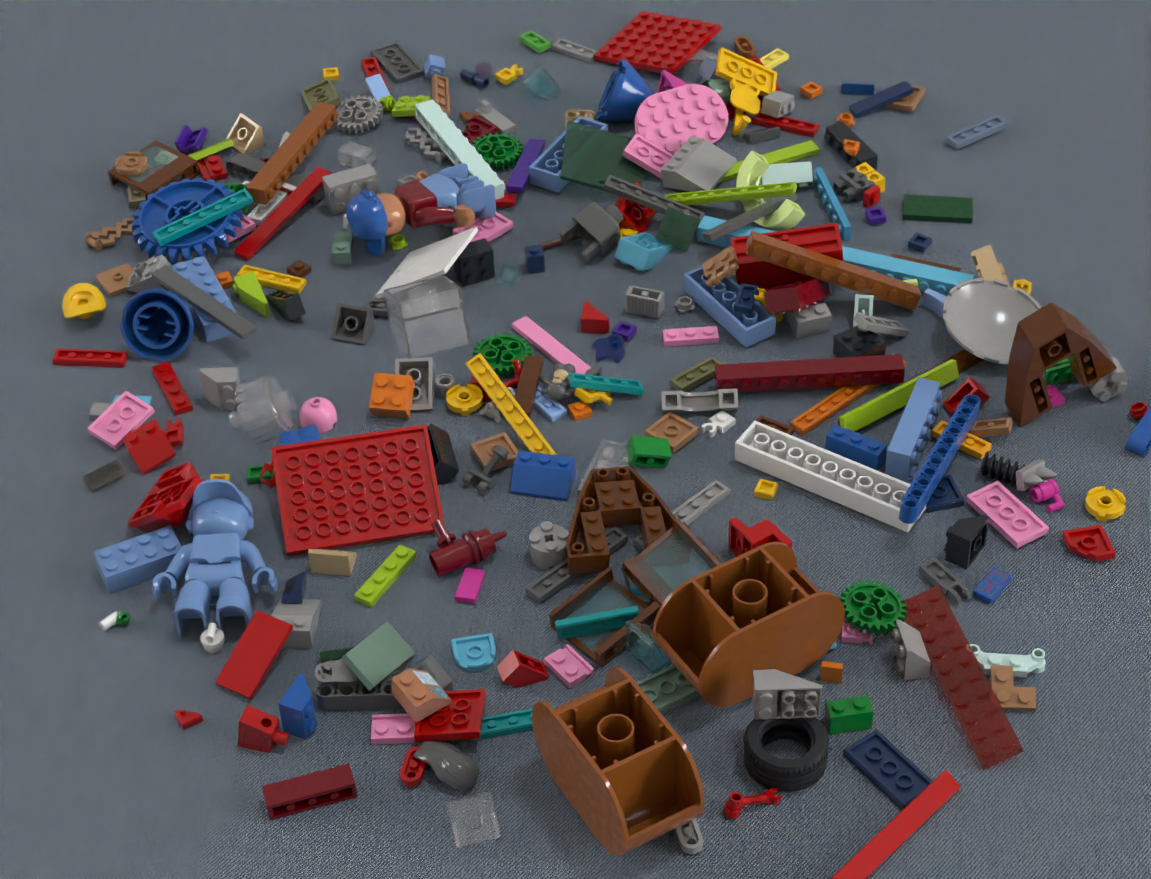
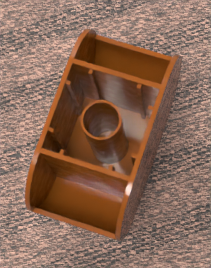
M770 542L701 573L675 588L665 599L656 615L653 637L657 646L708 704L716 707H728L752 697L753 670L776 669L796 675L815 664L826 654L838 638L843 627L845 610L842 601L835 594L820 592L797 568L796 556L789 546L781 542Z
M613 667L609 669L605 677L604 686L555 709L545 701H539L534 704L532 709L534 735L542 758L552 778L600 844L612 855L621 856L702 815L704 810L702 782L687 746L634 679L623 668Z

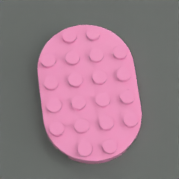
M687 84L653 94L642 102L635 115L636 133L672 155L690 137L706 139L712 144L716 143L725 133L728 125V112L721 97L712 89L699 84Z

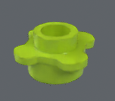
M401 234L393 235L388 241L392 245L393 250H401L403 247L408 246V242H405V237Z

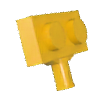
M576 388L574 393L582 402L588 404L597 400L603 401L607 405H611L613 402V398L609 397L610 391Z

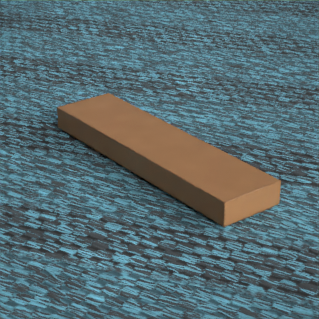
M433 74V100L449 118V79Z

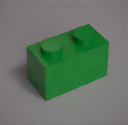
M632 435L626 446L629 466L666 468L672 458L668 438Z
M868 695L825 702L824 719L829 735L872 729L874 711Z

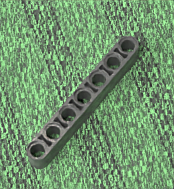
M237 153L226 162V168L230 173L251 181L266 163L242 153ZM292 173L285 183L298 187L306 178ZM323 186L307 203L315 204L324 196Z

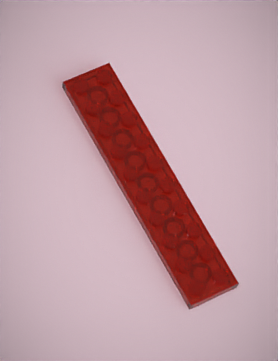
M939 585L903 601L902 603L907 604V607L904 608L907 610L906 615L912 627L921 634L932 668L983 770L1024 752Z

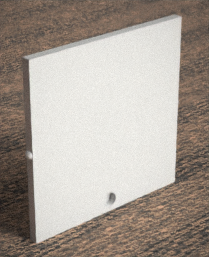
M477 227L409 252L375 295L377 299L446 274L478 232Z

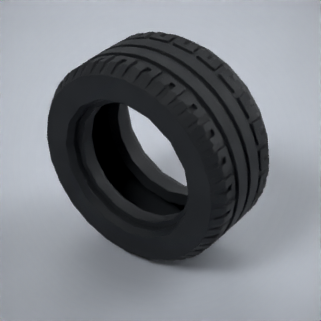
M816 717L753 719L748 725L744 736V764L750 776L766 788H777V791L781 792L799 791L816 783L826 770L829 738L823 724ZM779 739L793 740L803 744L808 749V753L795 759H780L766 752L764 746Z

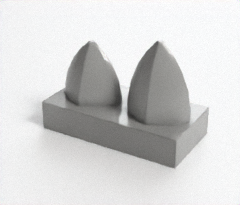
M1037 459L1016 471L1017 490L1025 491L1034 485L1042 483L1044 479L1056 477L1057 474L1045 467V460Z

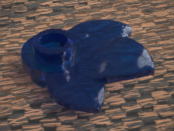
M620 334L599 338L592 344V347L597 349V361L611 356L616 363H619L625 355L623 348L624 339Z

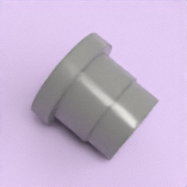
M445 373L438 375L435 380L439 394L443 397H446L447 391L454 385V377Z

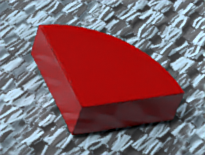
M185 709L174 711L175 718L183 731L203 722L202 716L196 711L190 712L185 711Z

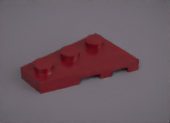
M474 115L472 121L467 123L466 129L461 133L468 139L470 144H473V141H478V137L483 138V135L489 136V133L494 135L498 132V126Z

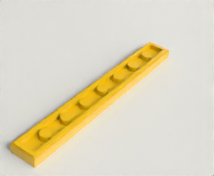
M481 353L466 362L467 368L528 450L535 453L557 455Z

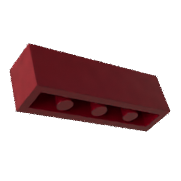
M349 764L262 786L270 820L357 798L356 785Z

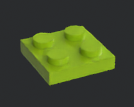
M430 96L400 97L391 111L392 117L416 116L415 104L431 100Z

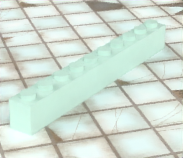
M433 99L415 104L416 119L455 166L463 163L467 164L468 177L477 176L479 180L484 182V186L494 185L495 200L503 198L505 190L503 180L498 178L496 172H493L489 164L483 160L482 155L477 153L475 147L462 135L460 129L456 128L454 122L441 110V107Z

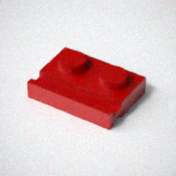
M220 155L204 158V161L200 162L197 160L203 181L210 179L218 181L228 178V173Z

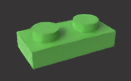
M532 30L519 36L522 43L538 53L551 48L550 41Z

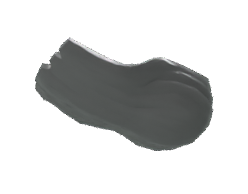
M425 741L414 754L416 759L426 762L432 767L438 779L458 790L467 791L476 784L479 776L477 762L471 756L460 752L452 744L440 741Z

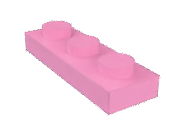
M717 326L663 330L664 347L719 343Z

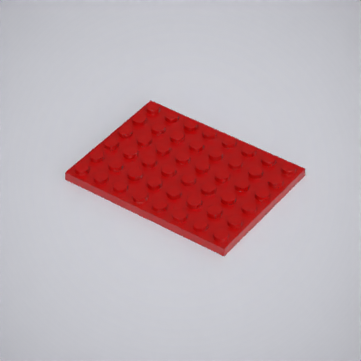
M427 424L271 447L287 556L308 553V549L328 550L435 533L431 525L438 519H442L444 523Z

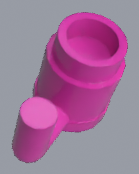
M1052 478L1034 485L1029 490L1030 497L1035 503L1053 499L1055 503L1047 505L1049 513L1062 509L1065 506L1064 501L1059 495V487Z

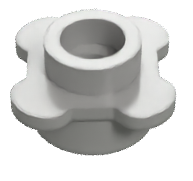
M683 296L675 302V306L679 308L680 313L695 310V305L692 304L690 297Z

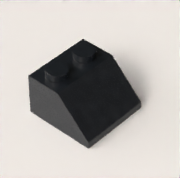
M988 516L958 519L953 526H949L946 532V537H948L947 543L944 547L946 552L945 561L966 570L986 546L989 525Z

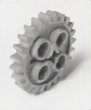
M358 95L357 98L351 96L350 100L345 98V102L341 101L340 105L336 106L338 119L333 124L338 131L342 130L343 133L346 131L349 134L352 131L355 134L358 131L363 133L364 129L369 131V127H375V124H379V120H382L384 115L382 104L380 101H377V98L372 99V96L366 98V95L363 97Z

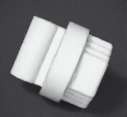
M209 623L208 629L201 634L200 639L204 650L214 654L223 650L225 637L223 631L218 629L215 623Z

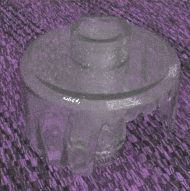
M263 375L236 387L234 394L238 396L235 397V402L243 403L237 406V411L232 410L229 413V420L235 430H242V427L245 430L254 429L248 432L247 435L253 438L251 440L257 445L278 439L282 433L293 430L292 411L296 410L295 399L288 388L283 390L273 376Z

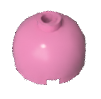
M314 397L308 399L300 409L299 417L302 428L316 426L318 433H324L331 430L335 422L337 423L335 406L326 398Z

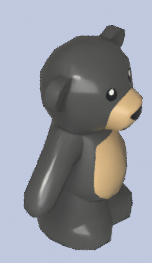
M560 362L556 363L553 367V380L540 376V382L547 386L546 389L541 390V394H546L548 398L555 401L569 397L570 392L567 389L574 387H570L567 378L569 373H576L574 365L570 363L565 365Z

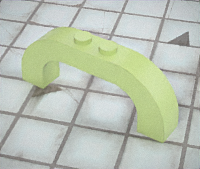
M751 150L739 169L736 187L759 185L762 175L770 166L764 156ZM762 198L740 200L746 212L765 203ZM786 199L776 211L753 222L772 231L790 230L806 214L797 203Z

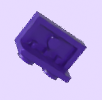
M185 124L174 144L185 155L197 152L205 141L208 130L206 127H202L192 131Z

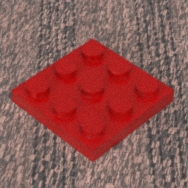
M486 690L445 691L452 700V703L416 723L415 742L479 739L481 737Z

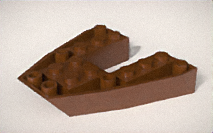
M1052 302L1025 317L1017 324L1009 356L1005 405L1008 414L1019 427L1024 426L1053 408L1042 372L1068 357L1073 375L1085 388L1117 369L1103 344L1074 315Z
M631 466L591 469L577 499L566 542L568 575L603 572L609 567L610 553L604 530L605 527L639 525L645 549L673 527L676 520L673 513L658 493ZM676 534L647 558L648 564L652 568L689 565L691 547L680 535Z

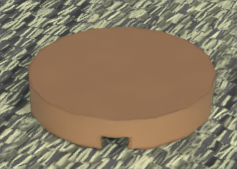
M127 152L125 156H118L114 165L117 173L125 176H134L144 172L148 168L149 163L148 158L143 153Z

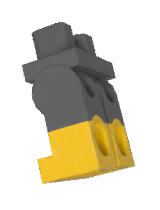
M864 162L845 173H840L839 180L833 182V190L837 193L843 191V197L846 201L854 199L856 202H860L864 191L874 185L880 187V193L885 192V177Z

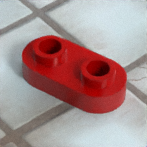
M413 747L406 752L400 770V779L405 786H417L423 779L428 763L420 760L416 761L418 759L414 757L415 752L420 747Z

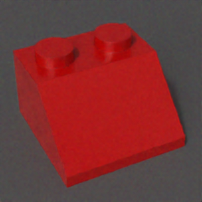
M156 419L151 420L122 438L143 475L177 456L166 433Z

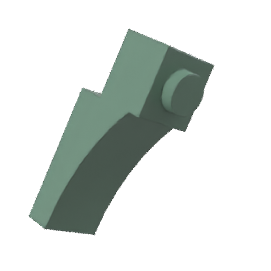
M352 232L335 233V241L332 248L334 265L351 264L353 249Z

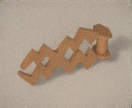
M123 218V223L116 222L115 228L103 227L102 232L91 231V234L85 235L84 242L86 246L94 247L98 253L102 250L103 246L113 245L115 240H121V234H133L132 225L128 224L127 228V223H132L134 219ZM108 233H116V234H109V240H106V239H101V240H99V237H101V238H107Z

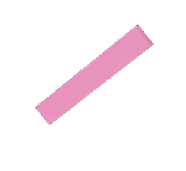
M527 316L512 323V328L555 363L560 362L564 365L570 363L574 365L577 374H585L591 368Z

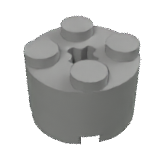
M1115 357L1111 359L1117 366V369L1089 385L1092 394L1101 401H1107L1128 389V377Z
M545 521L533 529L529 535L532 563L539 568L549 569V567L557 566L567 559L566 542L569 534L568 530L550 521Z

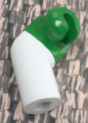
M114 612L99 622V626L103 631L113 625L124 626L130 622V615L128 612Z

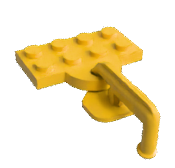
M721 47L718 52L715 75L728 80L732 90L730 101L736 107L732 135L737 136L751 122L748 116H743V112L745 111L752 115L757 114L760 110V100L757 96L762 95L765 97L775 92L778 72Z

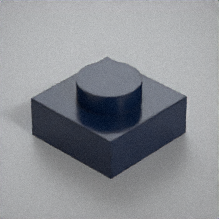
M917 232L908 241L909 248L923 253L932 244V238Z

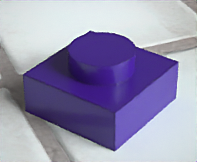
M882 207L865 209V217L870 225L886 222L887 216Z
M620 321L612 330V337L628 342L637 332V326Z

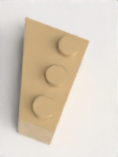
M991 244L970 252L980 278H984V281H994V279L1009 283L1002 262L998 264Z

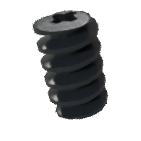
M987 451L982 460L981 475L986 476L988 474L991 479L996 476L997 481L1003 479L1004 483L1008 484L1010 482L1012 486H1016V471L1021 468H1018L1019 462L1017 461L1012 466L1011 459L1004 463L1003 456L998 461L996 460V454L989 458V452Z

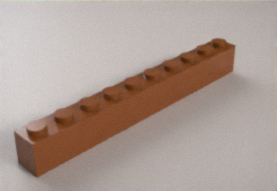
M317 102L246 186V190L253 198V203L266 205L276 192L280 190L284 182L295 172L299 164L309 155L310 151L323 138L332 124L337 121L338 112H336V105Z
M751 231L745 245L746 255L865 295H874V298L913 311L921 297L919 286Z

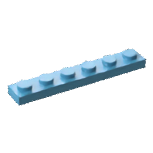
M816 167L814 175H812L813 184L816 185L817 192L821 195L822 202L827 207V213L832 217V223H838L839 233L843 241H848L851 237V225L822 167Z

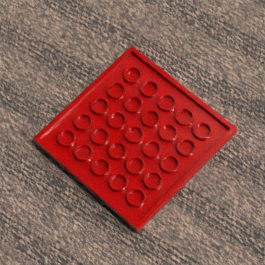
M642 11L593 55L594 61L617 65L623 59L628 61L633 68L662 73V70H666L675 75L721 31V25L714 24L713 22H702L700 20H690L672 15L667 16L660 13Z

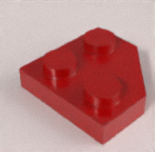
M1102 525L1064 530L1062 532V538L1069 551L1095 562L1115 559L1116 552Z

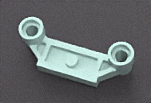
M976 644L968 645L967 652L963 658L965 667L969 669L980 668L983 670V674L990 675L991 665L1013 666V676L1027 677L1029 672L1042 673L1045 670L1046 661L1044 659L1045 652L1039 648L1034 649L1029 655L985 653Z

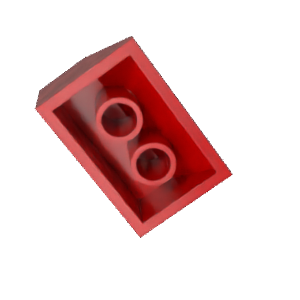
M619 197L615 204L624 218L619 223L620 231L621 228L638 231V234L644 233L656 213L655 210L626 200L623 197Z

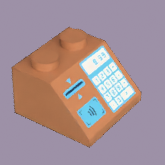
M409 668L392 678V695L415 723L452 703L450 697L428 671Z

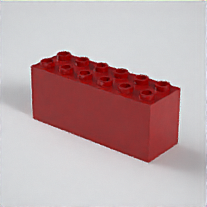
M838 223L762 233L763 235L843 261V249ZM749 235L731 238V244L735 249L739 269L735 271L736 282L739 285L742 283L767 289L796 278L810 277L746 255L745 245Z

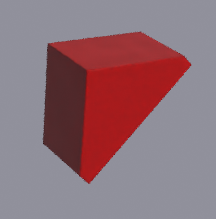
M585 301L581 315V332L608 334L609 318L588 301Z

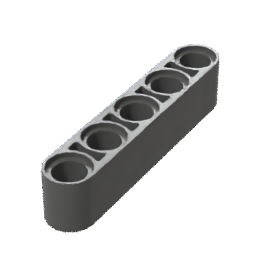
M382 680L370 691L361 681L324 682L316 687L318 707L323 711L404 709L392 695V680Z

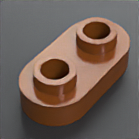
M739 36L734 39V47L740 56L747 59L755 56L756 48L749 38Z

